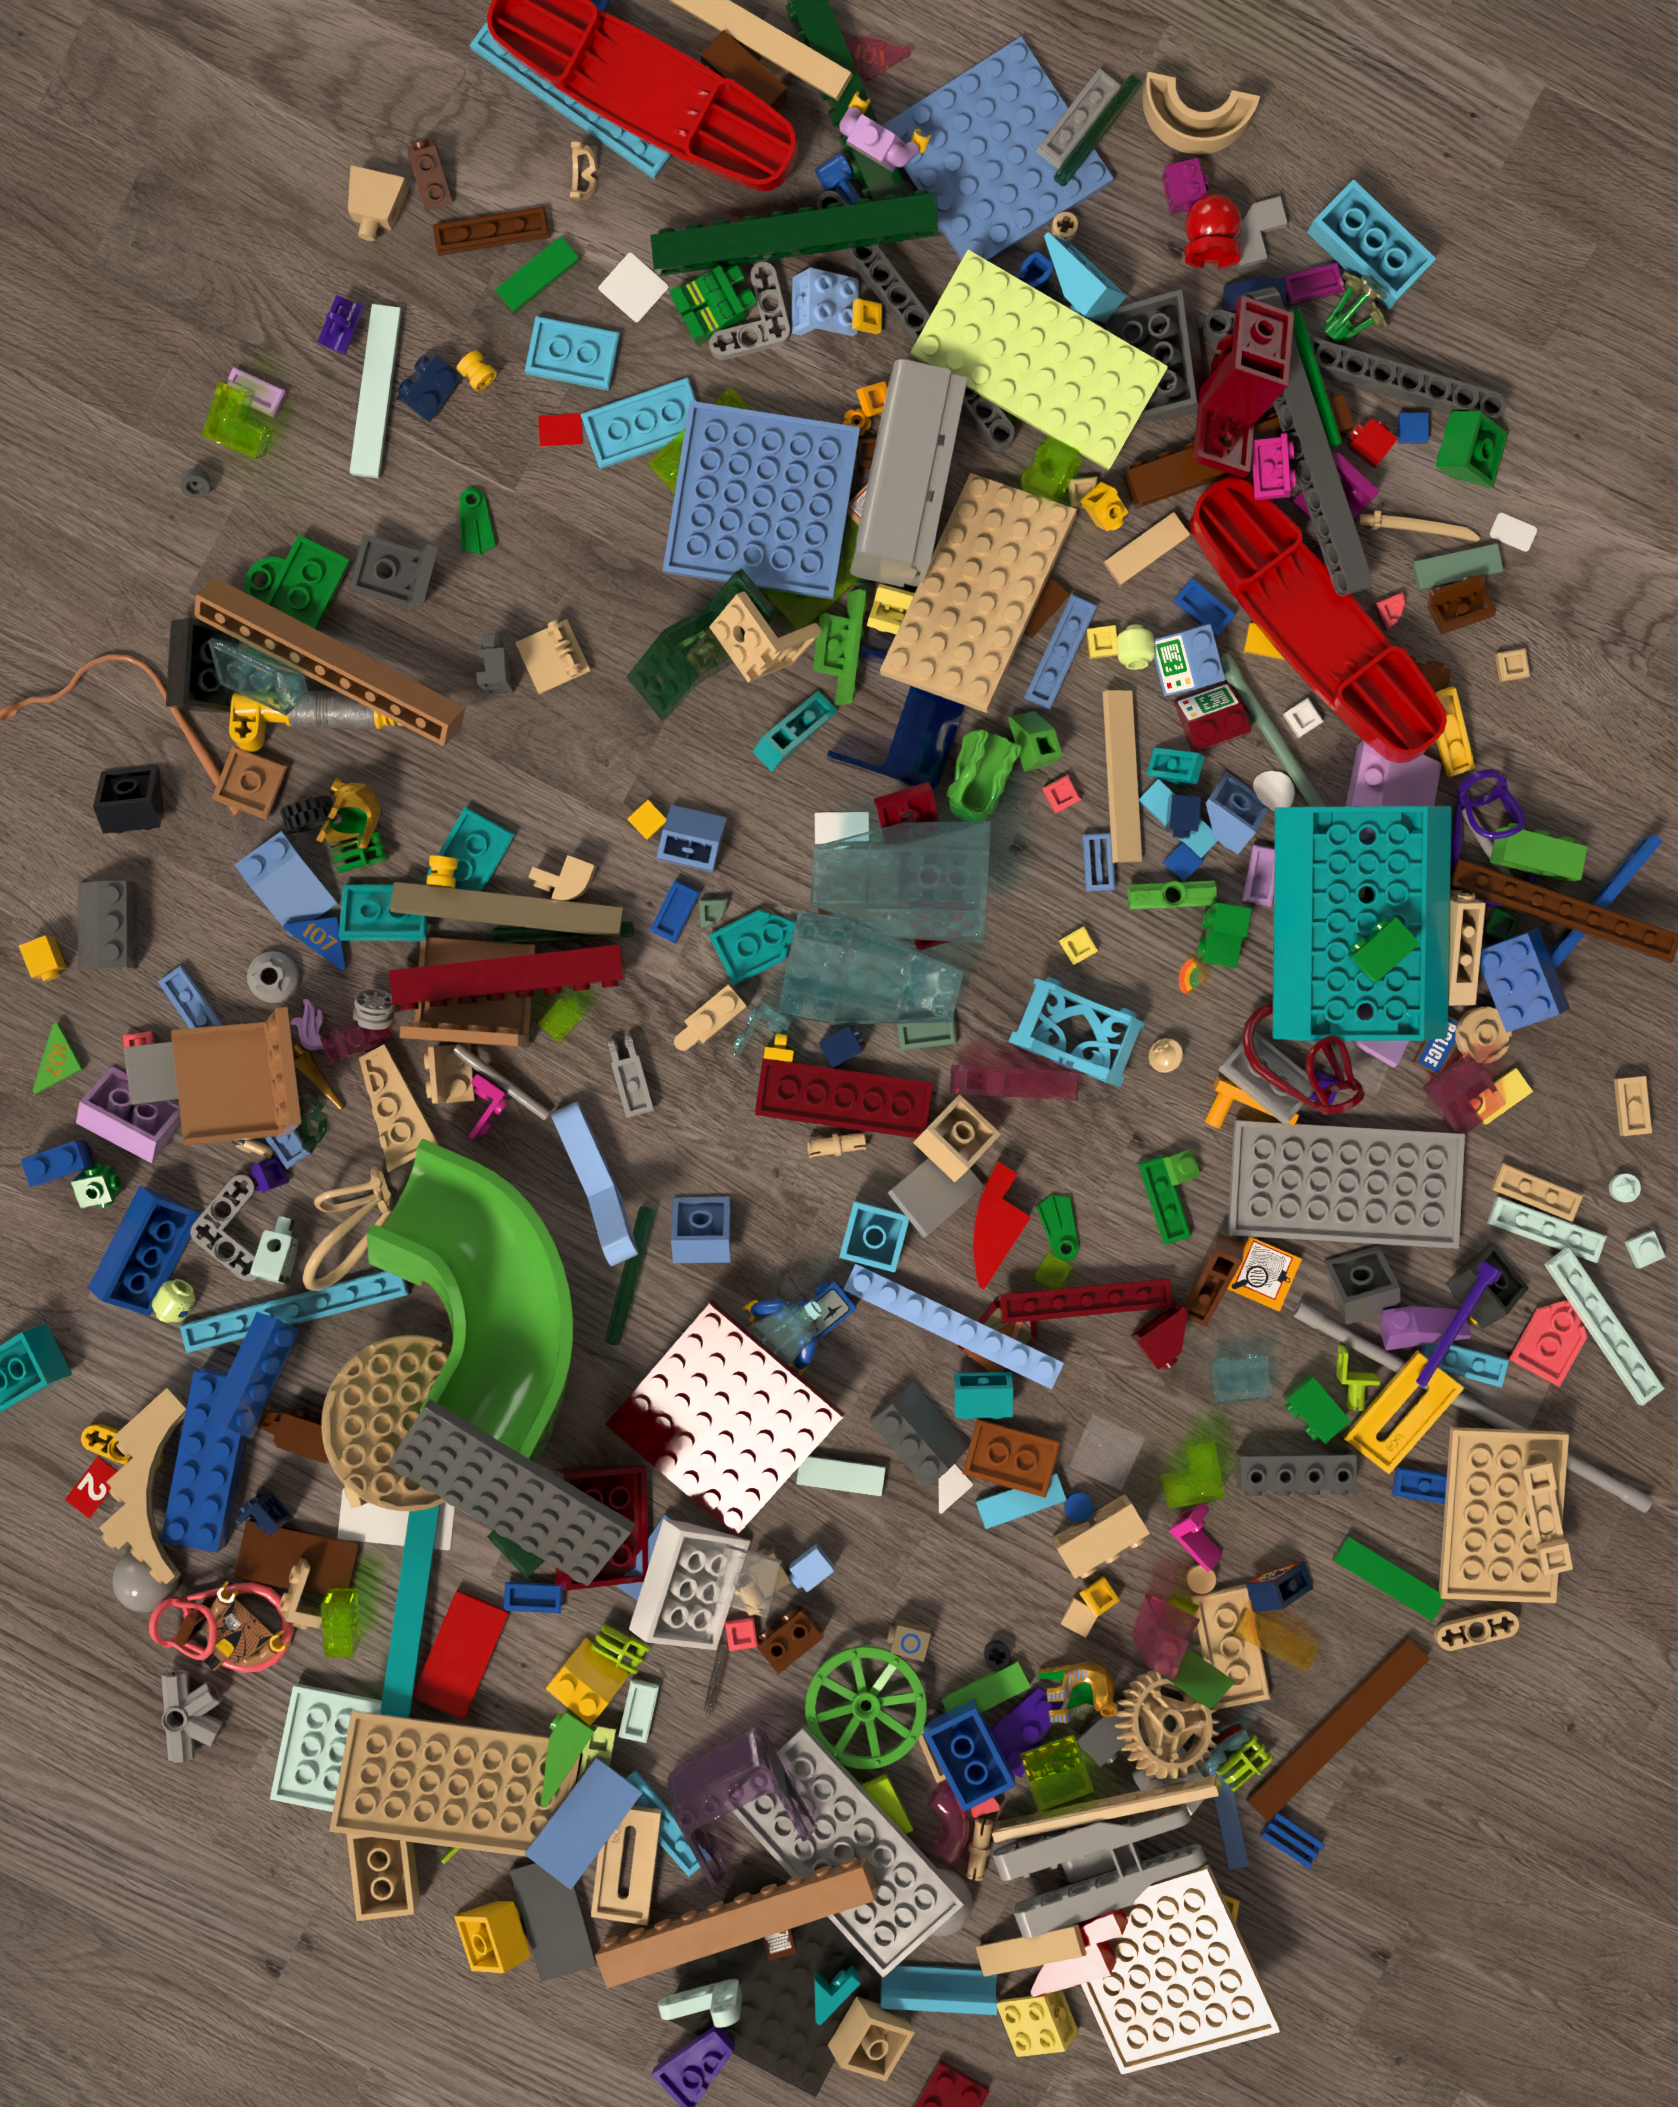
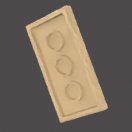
M1246 1584L1213 1590L1206 1594L1190 1595L1203 1659L1235 1681V1684L1213 1708L1218 1710L1270 1699L1252 1603Z

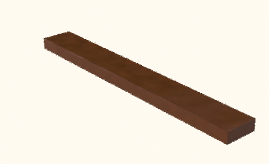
M1460 858L1457 860L1450 878V888L1474 894L1476 897L1667 963L1673 962L1678 949V933Z
M1406 1637L1246 1798L1247 1802L1269 1822L1430 1659L1410 1638Z

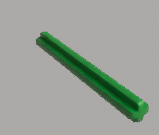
M1294 309L1289 311L1294 313L1293 336L1329 447L1334 448L1342 443V439L1300 309Z

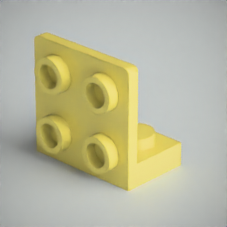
M1063 1990L1034 1998L1027 1996L1005 1999L997 2003L1002 2021L1015 2054L1018 2057L1064 2052L1079 2034Z

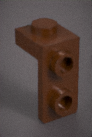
M428 137L412 141V146L408 147L407 153L424 208L430 210L451 204L452 198L439 159L436 140L429 141Z

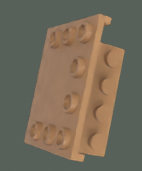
M427 937V941H420L419 967L536 954L537 945ZM516 993L504 994L505 999L487 1001V996L475 997L476 1003L459 1004L458 999L447 1000V1006L430 1007V1003L418 1004L419 1009H415V1021H409V1027L400 1026V1038L529 1048L533 996L516 998Z
M288 1007L275 1008L266 1022L171 1030L183 1146L287 1136L301 1124Z

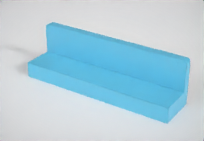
M898 1964L884 1978L881 1976V2009L997 2015V1974L983 1976L982 1969Z

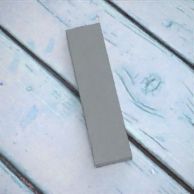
M1099 68L1042 141L1036 152L1059 169L1118 93L1121 85Z

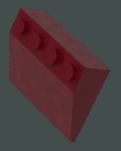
M597 1466L553 1469L554 1475L635 1523L629 1536L588 1586L576 1582L570 1575L558 1568H555L556 1585L569 1591L644 1582L648 1569L646 1466ZM642 1549L643 1576H624L636 1568V1557Z

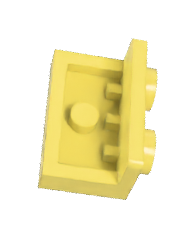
M879 584L867 626L879 631L897 634L915 593Z

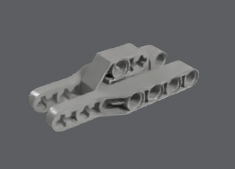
M1186 1804L1165 1807L1134 1818L1116 1817L1040 1833L994 1850L992 1856L1002 1881L1012 1880L1021 1876L1027 1878L1030 1877V1873L1048 1867L1055 1869L1060 1863L1068 1882L1080 1881L1015 1904L1012 1910L1022 1937H1036L1103 1915L1114 1909L1118 1910L1131 1906L1152 1883L1204 1865L1207 1859L1202 1846L1199 1844L1186 1846L1144 1861L1141 1860L1135 1844L1137 1841L1189 1823L1191 1816Z

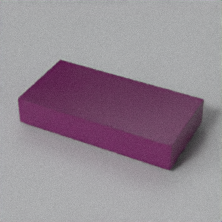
M1338 262L1282 276V278H1286V301L1288 307L1340 294L1345 290Z

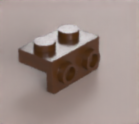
M1484 574L1465 577L1459 582L1447 586H1439L1429 593L1427 609L1441 635L1495 616L1496 608L1484 588L1486 581Z

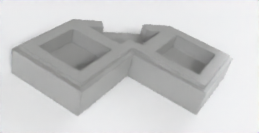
M1280 196L1253 203L1242 221L1240 236L1236 239L1242 246L1240 262L1237 263L1238 269L1266 262L1267 254L1261 234L1287 226L1288 223Z

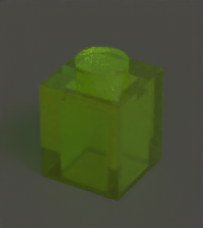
M560 998L538 1025L558 1043L563 1044L584 1020V1017L580 1014L583 1009L571 998L567 1002Z

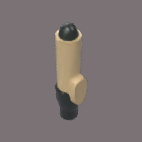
M254 1139L231 1141L236 1145V1148L250 1154L255 1152L268 1159L278 1157L272 1147Z

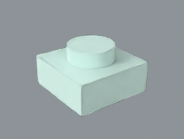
M1652 1230L1625 1241V1245L1636 1268L1640 1269L1666 1257L1655 1232Z

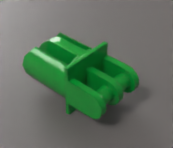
M382 832L373 833L370 839L374 845L365 849L357 848L333 856L335 863L361 858V860L336 867L337 873H343L364 866L371 867L372 865L388 861L389 856H385L384 853L386 846L382 844L380 839L383 836ZM357 836L355 840L330 846L331 852H340L358 847L360 836ZM376 852L377 858L370 860L369 853Z

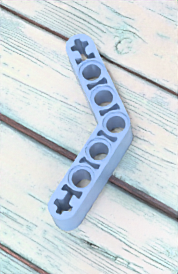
M576 1101L551 1112L554 1124L588 1197L600 1244L608 1263L612 1267L638 1255L623 1199L579 1102Z

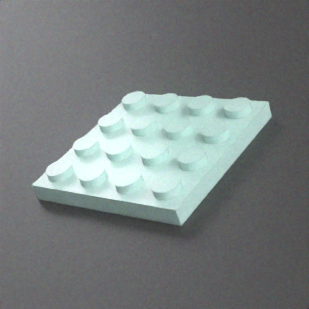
M295 1683L290 1698L270 1799L333 1812L351 1710L380 1714L382 1701Z

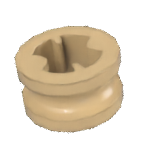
M1069 212L1059 213L1053 220L1052 234L1068 241L1072 240L1078 228L1077 218ZM1063 221L1069 222L1068 227L1072 226V228H1068L1067 233L1061 232V227L1058 228L1057 225L1060 226Z

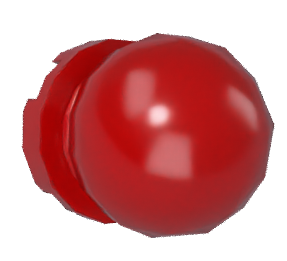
M1207 194L1189 208L1185 221L1186 234L1190 241L1184 247L1185 263L1199 269H1204V263H1218L1217 269L1231 267L1240 262L1242 254L1241 243L1236 241L1240 236L1242 228L1240 209L1229 197L1223 194Z

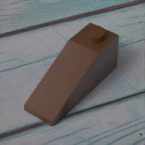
M1221 1233L1216 1234L1183 1306L1188 1312V1320L1207 1327L1243 1261L1244 1243Z

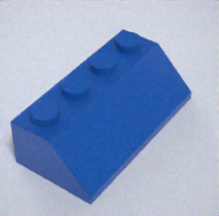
M139 1186L88 1289L102 1302L150 1316L153 1311L152 1300L162 1284L169 1280L191 1236V1227L201 1213L163 1193Z
M256 1312L207 1417V1421L253 1439L301 1335V1331L277 1318Z

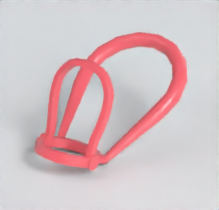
M256 1582L235 1583L226 1586L229 1593H234L239 1588L238 1594L253 1593L270 1601L276 1607L282 1620V1630L284 1633L281 1634L280 1641L286 1644L292 1640L294 1634L293 1623L285 1621L280 1610L282 1596L273 1588ZM221 1587L186 1595L182 1598L169 1596L168 1599L163 1600L151 1615L149 1633L152 1639L163 1647H174L192 1659L204 1660L209 1657L215 1648L217 1639L215 1616L207 1606L189 1601L217 1597ZM171 1605L182 1608L183 1621L186 1615L191 1612L190 1608L201 1611L209 1622L207 1648L190 1641L186 1645L181 1646L174 1642L177 1633L172 1638L161 1639L158 1633V1622L164 1610ZM289 1646L264 1663L250 1667H244L239 1664L235 1667L227 1659L222 1666L241 1673L259 1672L276 1664L288 1651Z

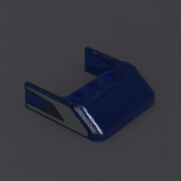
M864 646L861 651L862 659L881 665L887 655ZM910 686L884 764L876 766L830 750L827 754V760L907 787L929 782L932 790H934L939 785L965 705Z

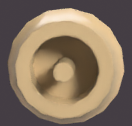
M1160 1039L1149 1050V1062L1158 1072H1171L1179 1067L1182 1062V1047L1173 1039Z

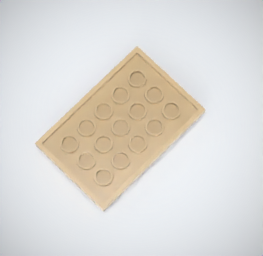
M1450 1427L1439 1580L1441 1599L1556 1603L1558 1573L1547 1576L1543 1575L1527 1517L1521 1468L1547 1461L1552 1462L1557 1486L1555 1495L1562 1525L1569 1434L1557 1431Z

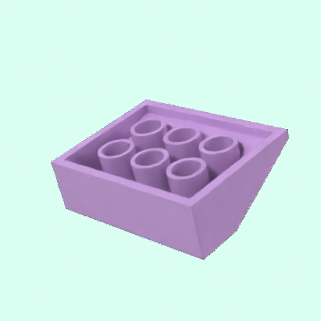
M1361 740L1357 745L1345 807L1434 806L1442 763L1423 754L1407 763H1395L1386 760L1365 741ZM1368 827L1363 828L1359 833V839L1365 845L1372 843L1375 838L1374 831Z

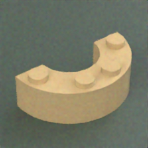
M1152 72L1147 73L1142 92L1144 114L1153 132L1168 146L1189 154H1210L1234 143L1250 124L1260 96L1232 90L1228 100L1220 108L1210 112H1197L1188 108L1180 100L1176 91L1175 77Z

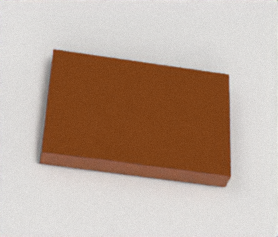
M977 1418L962 1474L1046 1498L1060 1441Z

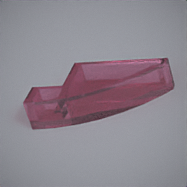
M951 1065L950 1094L1078 1101L1079 1072Z

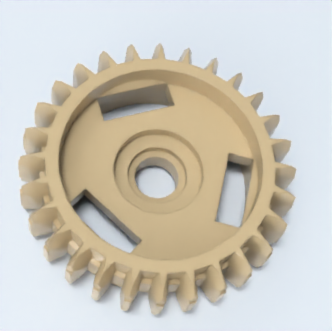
M1156 1670L1137 1676L1136 1681L1129 1683L1131 1689L1122 1691L1127 1700H1119L1117 1702L1123 1707V1711L1116 1714V1716L1121 1717V1723L1115 1724V1727L1122 1729V1734L1117 1736V1739L1125 1740L1126 1744L1121 1748L1122 1751L1130 1750L1131 1752L1127 1760H1138L1136 1769H1145V1775H1155L1157 1779L1166 1778L1174 1780L1196 1773L1197 1767L1205 1766L1203 1758L1212 1757L1207 1748L1217 1746L1211 1741L1212 1736L1219 1735L1218 1732L1213 1731V1725L1218 1724L1219 1721L1212 1719L1211 1716L1217 1709L1211 1708L1209 1710L1157 1673ZM1161 1686L1177 1691L1184 1697L1183 1702L1161 1695ZM1168 1715H1171L1176 1721V1728L1173 1732H1169L1164 1725V1720ZM1138 1717L1141 1721L1147 1746L1144 1744L1139 1731ZM1193 1734L1194 1739L1191 1747L1180 1758L1177 1752Z

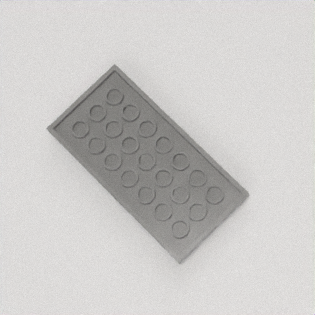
M1234 1120L1228 1235L1459 1249L1465 1134L1286 1124L1285 1126L1283 1123Z
M805 1725L776 1754L815 1823L813 1827L803 1808L792 1798L809 1835L806 1834L775 1778L770 1759L735 1790L724 1803L792 1878L798 1875H803L804 1878L812 1876L816 1870L825 1866H830L831 1869L839 1867L843 1861L849 1858L857 1857L860 1860L867 1857L879 1889L875 1901L830 1915L828 1918L884 1978L963 1907L966 1899Z

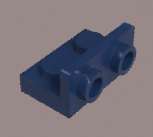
M270 1491L263 1497L259 1493L238 1510L242 1515L235 1521L239 1525L253 1515L256 1526L262 1532H267L271 1536L291 1520L293 1516Z

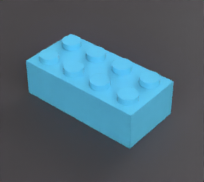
M1354 179L1313 220L1307 231L1350 275H1354L1360 280L1362 276L1367 275L1376 282L1386 293L1387 298L1381 300L1376 297L1375 299L1388 311L1417 283L1436 260L1419 241Z

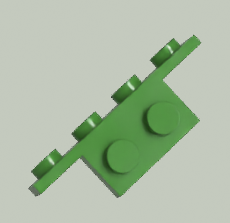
M863 589L848 592L845 618L826 613L819 616L818 626L822 633L816 640L813 671L838 676L835 705L838 706L851 704L857 691L855 677L860 665L859 645L864 634L862 627L863 614L867 609L866 590Z

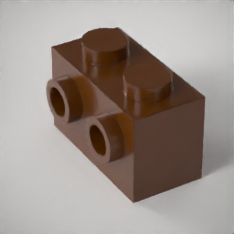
M803 1605L798 1609L790 1608L781 1616L782 1622L774 1628L772 1625L768 1626L758 1635L760 1639L757 1642V1649L778 1675L824 1637V1631Z

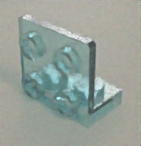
M763 1005L760 1006L759 1010L753 1008L746 1020V1023L750 1025L746 1034L740 1033L732 1049L736 1050L734 1056L742 1059L763 1019L766 1020L764 1026L778 1034L782 1030L788 1032L793 1022Z

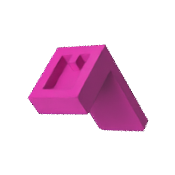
M476 1074L471 1081V1084L476 1087L474 1092L487 1101L490 1097L494 1100L469 1134L468 1138L472 1141L477 1140L478 1137L483 1139L492 1127L489 1121L495 1113L500 1115L509 1102L506 1100L508 1093L482 1074Z
M1201 1501L1182 1512L1169 1532L1209 1572L1213 1570L1221 1558L1222 1551L1201 1530L1205 1524L1203 1519L1210 1510Z

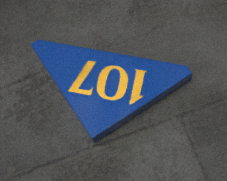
M337 917L283 924L285 931L339 968V970H345Z

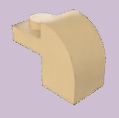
M567 855L560 876L532 867L528 878L534 880V886L550 892L551 887L555 888L552 895L553 900L571 902L579 899L588 891L597 867Z

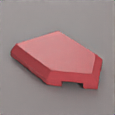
M1565 1300L1537 1308L1509 1357L1513 1362L1558 1387L1561 1386L1587 1339L1585 1326H1583L1582 1320L1570 1302Z

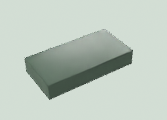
M953 1015L896 1023L900 1051L957 1044Z

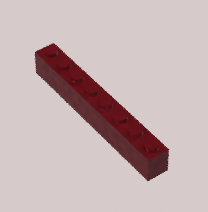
M620 945L389 970L392 1005L401 1006V1011L419 1009L418 1004L430 1003V1007L447 1006V1000L458 999L459 1004L476 1003L475 997L487 996V1001L505 999L504 994L516 993V998L533 996V991L544 990L545 995L562 993L561 988L573 986V991L591 990L590 984L601 983L602 988L619 987V981H626L622 946Z

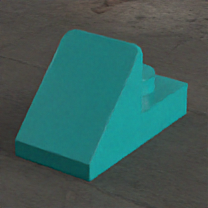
M1154 748L1146 775L1188 787L1189 783L1197 784L1205 756L1193 752Z
M853 1966L846 1972L841 1970L834 1977L832 1986L815 1971L816 2023L819 2026L860 1985V1972Z

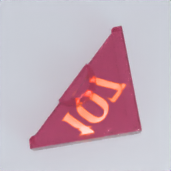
M842 31L853 62L865 82L911 56V50L908 47L892 46L884 41L867 37L864 39L848 35Z

